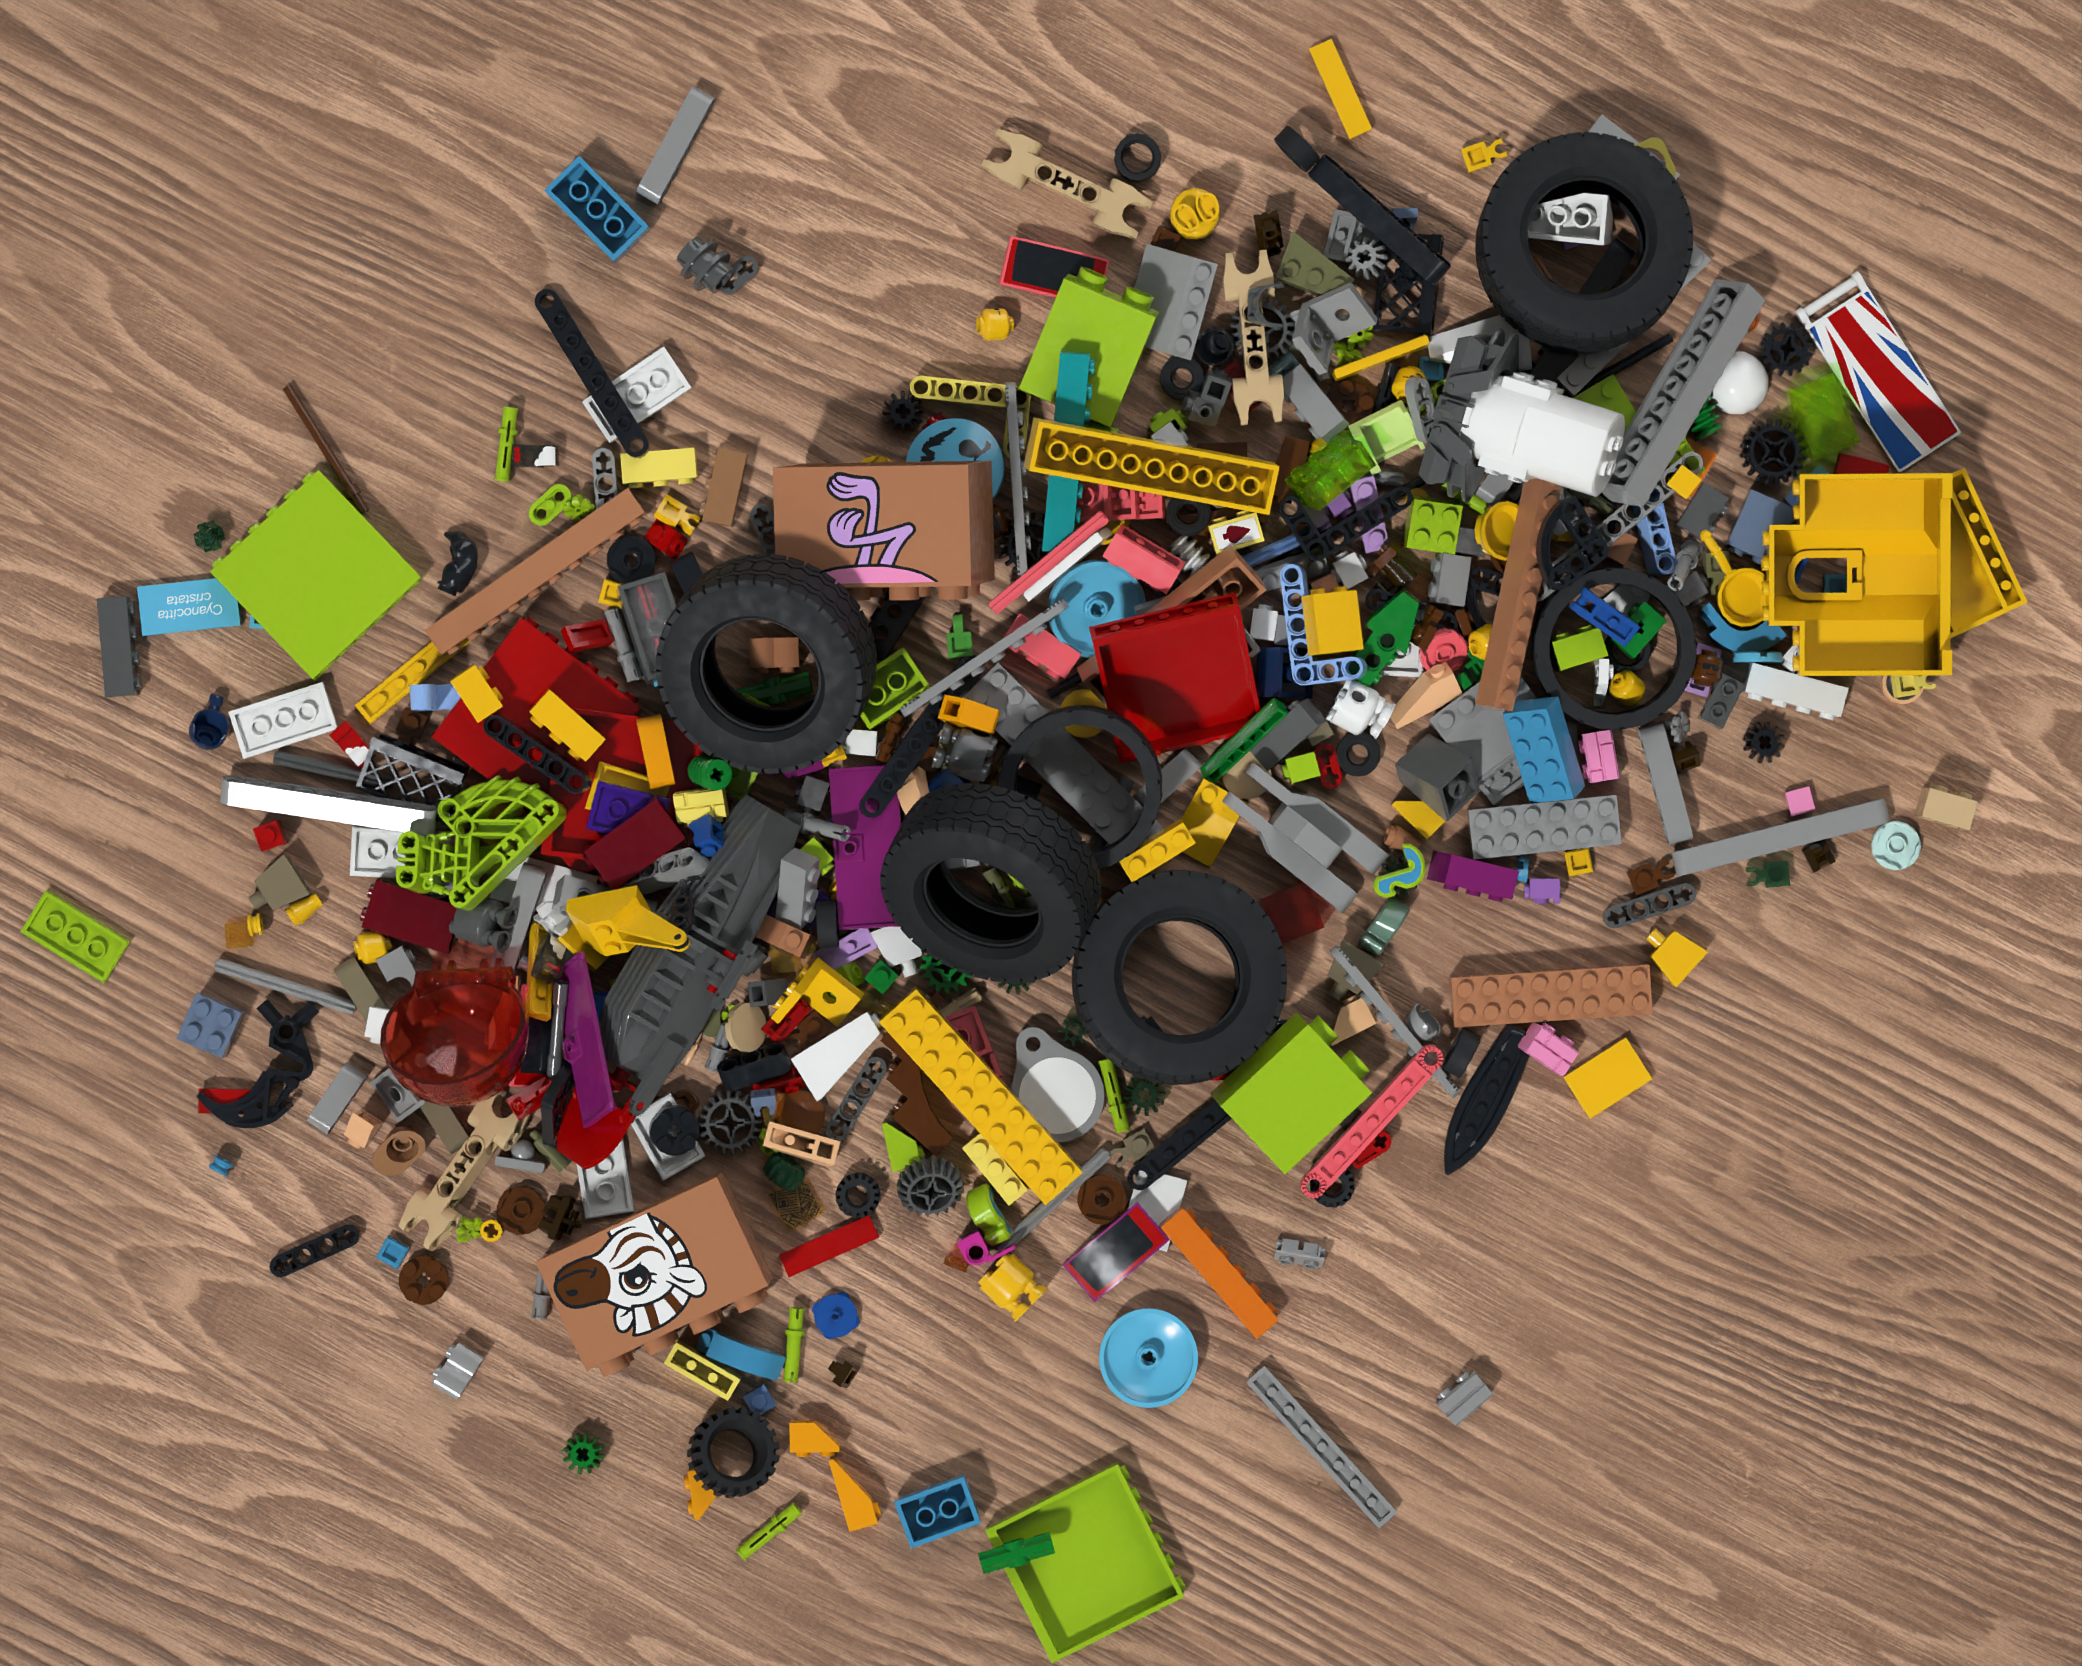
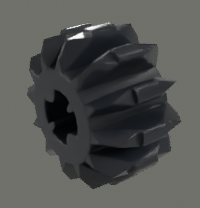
M905 391L900 392L901 399L899 400L894 393L891 394L894 403L892 404L887 400L884 402L891 410L882 411L883 415H891V417L884 421L885 424L888 425L895 421L892 431H896L898 426L901 425L902 433H906L905 425L909 424L910 429L914 431L913 420L918 424L922 423V420L916 417V414L922 415L924 410L915 409L922 404L921 400L912 403L914 395L911 393L908 399H905ZM900 406H905L906 410L910 411L909 415L906 414L907 418L902 419L900 414H896L897 409L901 410Z
M1757 722L1755 723L1756 732L1752 728H1747L1746 731L1751 735V738L1743 737L1742 740L1750 742V745L1744 746L1743 750L1748 751L1752 749L1748 756L1749 759H1753L1758 754L1757 763L1763 762L1764 755L1766 761L1771 763V753L1777 758L1781 756L1776 748H1784L1785 745L1778 743L1777 740L1783 739L1784 735L1779 734L1775 736L1779 729L1778 726H1774L1769 731L1770 722L1764 723L1763 730L1761 724ZM1759 737L1768 738L1766 742L1769 745L1768 748L1762 747L1761 749L1759 747L1761 743L1758 740Z

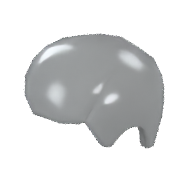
M1418 1003L1407 1014L1406 1027L1416 1039L1427 1042L1434 1041L1440 1035L1441 1026L1430 1015L1429 1009L1420 1011L1421 1005Z

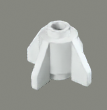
M553 901L542 902L536 907L538 913L533 919L541 924L551 935L559 938V936L569 931L573 922L569 916L561 915L559 911L552 909Z

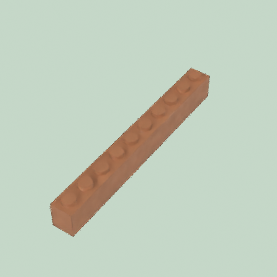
M1538 478L1530 479L1529 482H1524L1475 705L1492 710L1513 712L1542 580L1536 557L1537 537L1544 518L1553 506L1559 502L1562 489L1560 485Z
M625 489L425 629V632L441 655L448 653L451 656L462 648L460 644L468 639L471 642L482 634L480 631L487 625L491 628L502 620V614L507 611L513 613L523 606L522 600L528 596L530 599H533L543 592L542 586L548 582L553 585L563 578L562 572L568 568L573 571L584 563L582 558L588 554L594 556L604 549L602 544L609 539L611 542L619 539L624 535L622 530L629 525L632 528L644 521L642 516L647 513L630 489Z

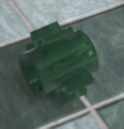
M213 520L197 525L199 531L194 533L197 547L204 549L205 553L222 548L220 542L225 540V535L221 526L215 524Z
M1074 1016L1073 1022L1070 1023L1064 1019L1066 1027L1059 1029V1032H1065L1066 1035L1062 1041L1072 1040V1047L1075 1046V1041L1077 1040L1085 1043L1082 1036L1087 1033L1083 1030L1082 1024L1077 1022V1017ZM1070 1025L1073 1027L1078 1025L1080 1027L1078 1031L1080 1036L1076 1037L1073 1035L1070 1037L1068 1035L1070 1032L1068 1027Z

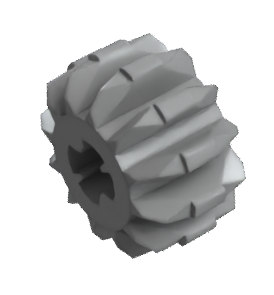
M1364 237L1362 245L1356 240L1354 241L1355 249L1347 248V251L1352 256L1346 257L1345 261L1352 263L1348 270L1355 272V277L1360 279L1364 275L1366 280H1370L1371 273L1379 277L1378 269H1386V266L1381 263L1388 260V256L1382 254L1386 248L1383 245L1378 246V240L1373 239L1370 242L1367 237ZM1370 256L1371 259L1369 262L1363 261V257Z

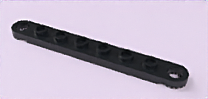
M551 289L541 290L535 297L536 308L627 454L636 459L642 458L648 453L650 448L645 434L557 293ZM547 295L553 297V306L543 308L541 305L542 298ZM634 439L643 441V448L639 452H633L630 449V443Z
M977 656L962 657L950 674L962 667L967 660L970 661ZM970 674L963 679L964 685L955 691L949 688L942 694L944 696L950 695L963 698L980 674L974 678ZM943 699L934 705L930 702L860 799L859 810L865 817L875 818L883 813L943 728L945 722L938 719ZM871 798L878 802L876 812H869L866 809L865 804L868 799Z
M1216 1100L1212 1101L1132 1167L1127 1175L1128 1183L1136 1190L1147 1189L1232 1118ZM1137 1171H1144L1147 1175V1180L1142 1185H1137L1133 1181V1175Z

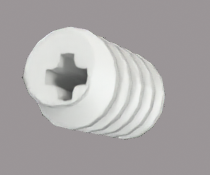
M1181 535L1167 549L1172 548L1170 553L1175 556L1178 555V558L1186 562L1182 571L1192 570L1190 578L1208 563L1210 554L1207 553L1201 556L1204 547L1194 548L1197 540L1192 539L1188 541L1189 536Z

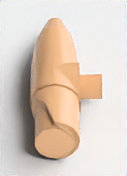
M701 1032L693 1048L685 1055L684 1065L688 1066L692 1061L703 1032Z

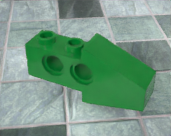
M1404 588L1366 620L1365 626L1371 629V631L1363 641L1364 649L1357 650L1352 656L1360 657L1365 662L1369 654L1379 656L1380 661L1375 665H1370L1366 662V674L1362 678L1356 679L1368 688L1371 684L1376 685L1384 674L1381 672L1386 664L1390 666L1398 656L1397 649L1405 655L1408 651L1419 599ZM1384 634H1391L1395 640L1391 645H1384L1380 638ZM1352 661L1349 664V672L1356 675L1360 670V666L1356 661Z

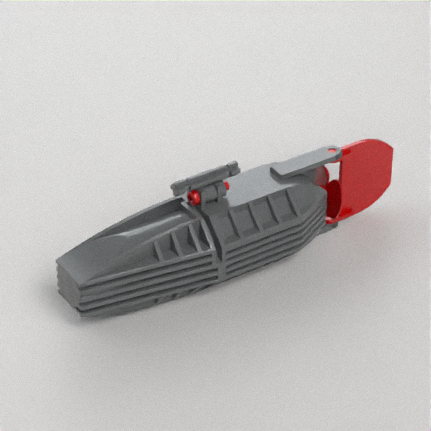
M745 795L730 811L729 815L724 818V821L721 822L722 829H724L723 839L725 840L723 848H720L715 855L706 857L709 860L707 868L699 874L700 877H705L701 883L697 880L690 887V894L695 903L693 926L686 934L690 940L688 949L677 952L669 949L636 945L604 1000L598 1023L605 1059L617 1066L613 1074L608 1072L611 1089L617 1093L621 1092L623 1087H626L634 1094L629 1098L623 1110L616 1106L613 1112H610L591 1127L583 1128L575 1086L572 1091L573 1094L563 1111L562 1124L559 1125L557 1150L586 1170L606 1159L621 1142L635 1118L639 1115L641 1116L647 1110L646 1108H649L668 1074L681 1063L685 1055L693 1048L714 1010H722L726 1003L725 999L729 998L750 962V956H753L758 948L752 941L779 887L781 859L794 848L801 826L748 795ZM681 879L673 887L668 897L655 913L669 923L671 920L672 904L675 898L678 897L681 885L685 879ZM631 1074L641 1079L637 1089L635 1088L637 1086L635 1083L628 1081Z

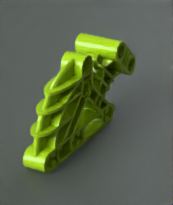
M497 775L488 782L474 785L452 799L446 798L439 803L438 814L450 827L451 832L445 831L436 835L428 834L423 836L412 831H406L400 835L397 853L404 855L405 858H397V861L404 863L405 866H396V881L401 887L420 894H427L429 892H436L441 895L447 894L454 907L466 911L472 910L565 820L567 810L563 804L555 801L544 791L540 790L538 783L529 785L521 782L519 777H515L512 780H501L502 777ZM502 803H511L496 819H486ZM455 805L456 811L454 815L449 816V809ZM525 806L532 810L524 819H512ZM471 823V831L465 834V826ZM456 835L455 854L453 846L445 843L442 844L440 842L450 839L449 837ZM480 839H503L479 862ZM502 858V866L479 887L480 877ZM453 879V889L451 891L445 886L440 885L441 880L449 883Z

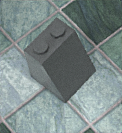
M1427 734L1422 740L1418 741L1395 764L1399 781L1445 821H1449L1480 791L1472 757L1430 734Z

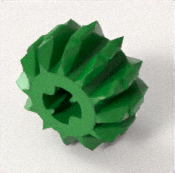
M589 1432L585 1433L584 1440H582L579 1433H576V1442L569 1438L567 1443L571 1447H564L562 1450L564 1453L570 1454L564 1457L563 1461L568 1462L572 1460L573 1462L569 1466V1470L579 1466L577 1473L580 1475L584 1467L588 1474L592 1473V1466L598 1469L601 1465L596 1459L603 1460L605 1457L604 1454L597 1453V1451H601L604 1448V1445L595 1446L599 1439L597 1436L592 1441H589ZM579 1448L581 1450L584 1448L588 1449V1459H586V1456L583 1459L578 1456L580 1454Z

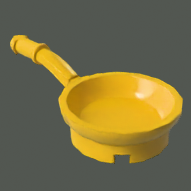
M1509 501L1498 502L1485 509L1483 515H1479L1474 528L1477 544H1481L1483 548L1481 550L1486 554L1503 561L1507 560L1519 507L1517 504ZM1568 531L1560 536L1552 533L1551 540L1556 542H1575Z
M1702 530L1700 532L1701 540L1704 541L1710 550V554L1715 557L1722 572L1725 574L1718 586V596L1716 595V602L1722 615L1730 623L1740 627L1753 626L1763 621L1762 606H1766V596L1761 595V581L1766 580V576L1761 571L1753 568L1731 570L1725 555L1721 551L1722 548L1718 546L1712 537V533L1708 530Z

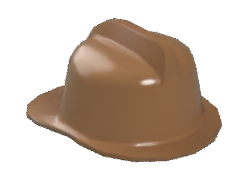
M401 1126L392 1129L387 1135L386 1140L373 1153V1167L384 1176H394L402 1173L425 1152V1139L415 1131L413 1126Z

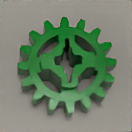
M930 955L922 956L926 964L920 965V968L926 969L927 972L922 975V978L929 977L928 986L936 984L937 992H939L941 987L945 988L946 993H949L950 987H953L957 992L959 991L958 984L961 983L966 986L967 983L964 978L972 977V974L970 976L962 973L958 980L952 982V975L957 971V967L950 969L947 974L944 969L935 967L942 964L940 963L942 959L938 962H931L933 957ZM931 971H937L943 977V982L938 981Z

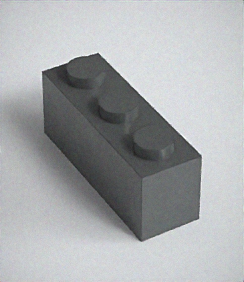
M1308 698L1302 702L1296 700L1286 708L1288 715L1250 750L1267 772L1276 767L1326 722V719Z

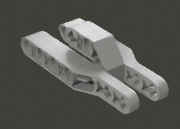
M1252 762L1245 772L1282 801V804L1271 818L1266 821L1230 791L1223 798L1222 802L1256 828L1268 855L1337 910L1344 913L1358 893L1326 868L1344 850L1351 858L1374 875L1389 855L1319 798L1311 794L1287 790Z

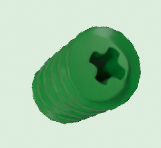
M1711 395L1707 398L1698 417L1693 422L1696 425L1691 429V432L1700 433L1694 439L1695 442L1717 434L1718 430L1723 426L1722 423H1714L1719 414L1710 413L1716 408L1715 405H1707V402L1712 399Z
M699 755L693 758L688 765L689 778L698 786L711 790H721L731 781V767L723 760Z

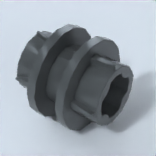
M699 237L693 238L684 246L676 259L683 266L680 275L685 280L694 276L696 279L693 287L697 291L707 288L713 294L720 291L728 283L735 271L728 264L731 255L726 250L719 254L715 253L718 243L714 239L704 243Z

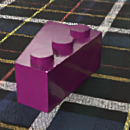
M1433 851L1427 880L1444 883L1443 888L1458 892L1459 887L1465 888V894L1480 897L1481 892L1489 894L1488 899L1502 902L1503 898L1512 900L1519 871Z

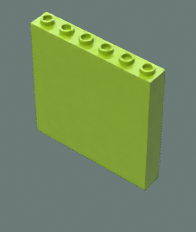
M319 470L316 473L311 471L302 480L304 484L298 490L295 488L290 490L284 496L286 501L279 507L277 505L273 506L266 513L268 518L261 524L259 522L255 523L248 530L250 535L243 541L241 539L237 540L230 547L231 552L225 558L220 556L211 565L213 569L210 571L314 681L423 580Z
M1118 1461L985 1527V1532L993 1548L1003 1546V1543L1014 1539H1027L1035 1535L1050 1533L1055 1550L1054 1554L1030 1560V1563L1019 1567H1006L1004 1570L1051 1663L1185 1597L1183 1590L1187 1588L1181 1576H1175L1172 1570L1175 1564L1169 1553L1164 1554L1161 1548L1164 1542L1158 1531L1153 1533L1149 1525L1153 1523V1520L1147 1509L1142 1511L1138 1503L1142 1501L1136 1487L1131 1489L1127 1481L1131 1478L1125 1465L1120 1467Z

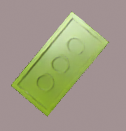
M45 890L20 931L104 984L131 943L127 938L49 890Z

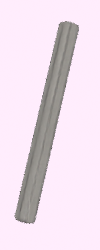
M221 958L217 959L214 970L348 1014L355 1013L356 1006L352 1000Z
M1104 1147L1101 1148L1081 1166L1083 1171L1081 1175L1047 1205L1043 1202L1040 1203L1012 1229L1011 1239L996 1245L997 1249L1001 1251L1014 1243L1016 1245L1111 1159V1154Z

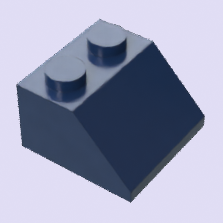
M1259 647L1261 651L1258 653V697L1312 699L1313 685H1299L1293 679L1289 648ZM1297 648L1298 654L1302 657L1308 652L1307 649ZM1307 667L1300 671L1302 680L1307 681L1311 677V672Z

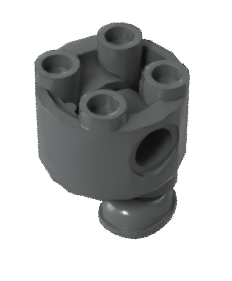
M945 722L932 768H941L945 763V766L949 767L952 775L978 783L980 781L984 782L991 767V762L987 761L994 754L998 739L993 738L994 736L969 728H955L954 730L952 725ZM951 741L954 745L952 751L948 752L947 748L941 744H948Z
M485 898L472 910L466 911L457 908L454 919L450 922L449 931L460 940H466L480 947L492 945L496 951L504 953L510 945L511 934L508 931L501 930V928L509 929L515 925L518 909L513 906L504 908L501 902Z

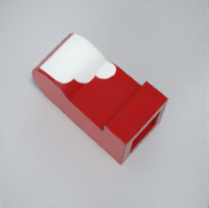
M344 721L329 736L362 769L370 746L349 721Z

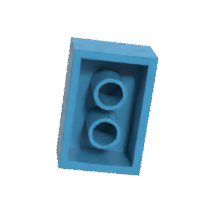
M965 1473L897 1497L894 1500L911 1549L981 1523V1517Z

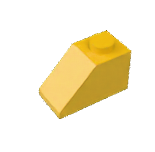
M1394 801L1391 804L1425 840L1445 822L1423 801Z

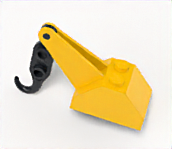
M693 876L683 882L680 893L672 904L670 923L650 910L637 885L567 899L566 912L584 943L604 956L629 952L635 945L682 952L690 946V940L686 934L691 930L694 919L695 903L690 894V887L697 880L701 883L705 877Z

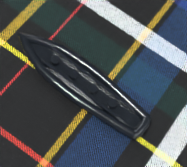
M1507 1024L1462 1093L1449 1123L1445 1140L1444 1170L1446 1175H1450L1460 1169L1479 1153L1494 1134L1505 1115L1530 1056L1518 1048L1519 1042L1526 1035V1028L1517 1024Z

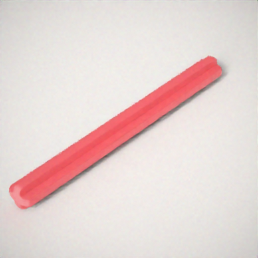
M1098 511L989 602V606L996 614L1000 613L1109 522L1107 516L1102 511Z

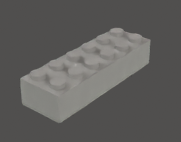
M1617 795L1466 810L1471 859L1473 860L1622 844Z

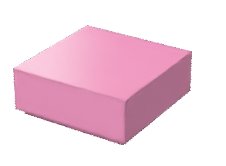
M1809 786L1784 793L1791 817L1815 810Z

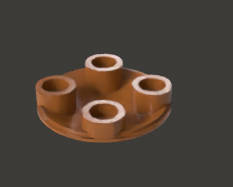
M799 1090L798 1092L785 1095L780 1100L776 1109L777 1124L812 1134H817L820 1131L825 1120V1110L820 1100L816 1101L813 1094L808 1091Z

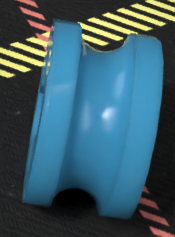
M214 1155V1162L210 1163L209 1167L222 1175L228 1176L229 1168H233L234 1165L228 1160Z

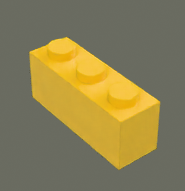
M550 689L529 710L532 714L530 719L540 728L545 725L551 731L549 736L559 745L564 742L570 747L567 752L577 761L582 758L586 762L606 740Z
M1179 819L1143 841L1129 856L1120 860L1119 863L1130 881L1134 882L1196 843L1182 820Z

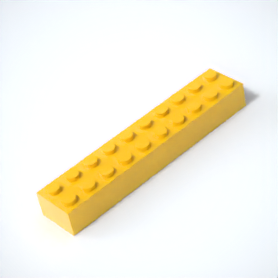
M1033 418L1024 467L1032 472L1267 515L1270 514L1280 467L1270 461L1039 418Z
M917 986L879 1019V1023L1045 1205L1083 1173L1081 1166Z

